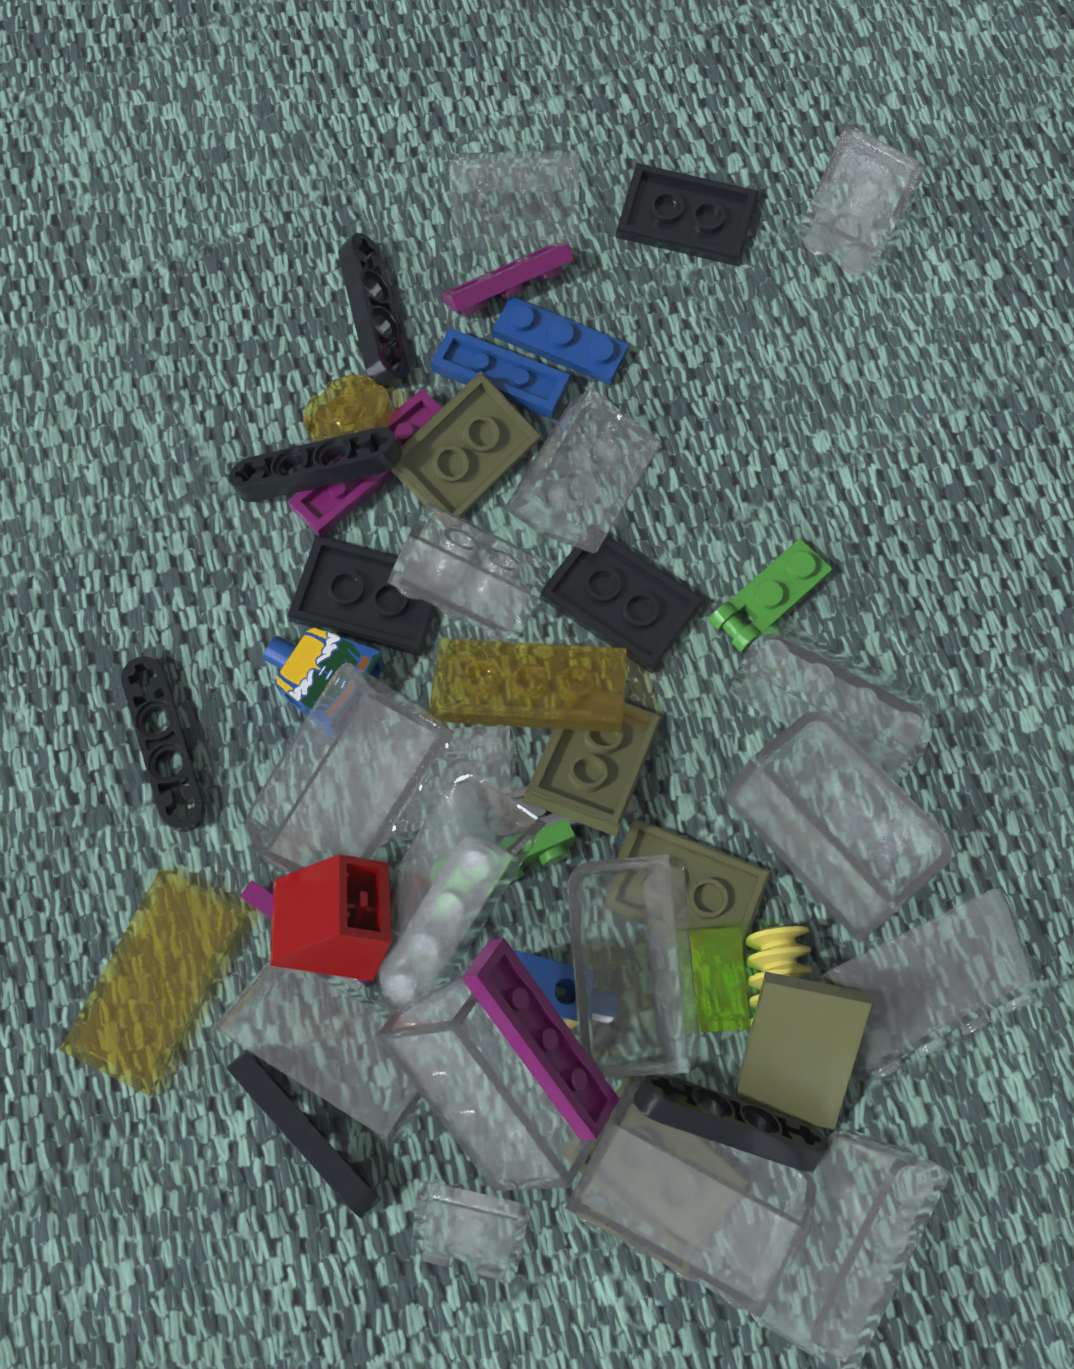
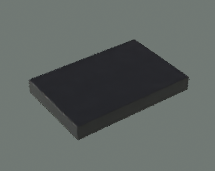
M636 163L615 238L739 267L759 191Z
M593 525L590 526L538 594V598L651 674L705 602L704 598Z
M316 535L287 618L288 621L422 656L448 570Z

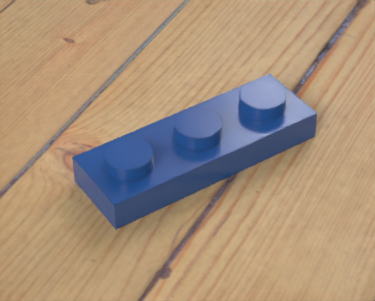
M510 296L492 329V337L610 386L629 349V344L513 296Z
M450 327L431 361L432 372L467 385L481 371L512 404L550 419L553 418L570 384V374Z

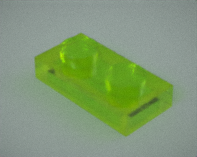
M740 924L690 928L699 1033L750 1029Z

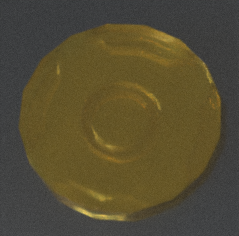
M349 375L326 384L328 390L320 396L316 392L309 399L303 412L304 426L313 442L368 429L386 428L392 416V404L385 388L378 385L375 379L363 375Z

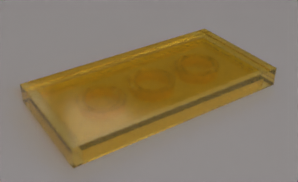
M440 638L428 710L429 721L622 733L627 648Z
M160 868L59 1050L152 1096L250 912L223 897Z

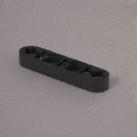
M356 233L340 246L338 256L366 372L377 386L383 389H390L408 375V361L380 250L368 236ZM366 289H368L369 292L372 293L374 297H372V296L368 293V291H367ZM374 324L382 331L383 335L377 330Z
M384 427L373 428L248 457L238 462L231 469L229 482L243 501L256 502L387 472L394 468L401 460L402 449L390 429ZM345 455L338 463L327 466L329 461L335 457ZM303 464L295 473L285 475L291 468Z
M147 656L137 657L129 661L124 667L121 679L158 813L162 821L172 830L181 833L189 832L202 823L206 814V807L169 679L161 664L154 658ZM146 669L151 675H157L150 679V687L156 699L148 701L141 686L138 683L133 684V682L140 679L139 672ZM163 711L170 715V723L165 731L158 734L146 731L145 723L150 714ZM168 754L181 756L183 765L178 774L167 778L158 774L157 766L164 756ZM189 780L190 784L188 786L182 785ZM180 787L181 794L188 804L194 803L195 807L188 810L187 819L181 820L176 814L170 815V811L177 808L176 798L170 789L163 793V788Z
M245 1049L226 1067L250 1097L359 1218L362 1219L381 1200L377 1192L339 1150L336 1151L325 1139L326 1135L311 1118L295 1106L291 1101L292 1097L248 1049Z
M648 1071L633 1096L635 1106L649 1119L800 1171H814L828 1149V1142L825 1136L815 1127L804 1121L662 1072Z

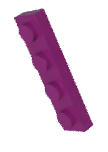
M421 389L375 428L384 427L390 429L394 433L400 447H402L442 407ZM342 455L340 458H338V459H337L334 463H332L331 465L336 464V463H338L339 461H341V460L345 457V455ZM389 470L372 476L300 491L289 499L288 503L290 509L316 535L323 537L395 476V474Z
M505 938L489 940L461 979L580 1141L597 1140L620 1098Z

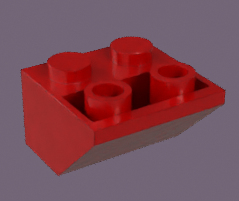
M338 854L277 878L273 885L270 966L373 981L391 944L389 863Z

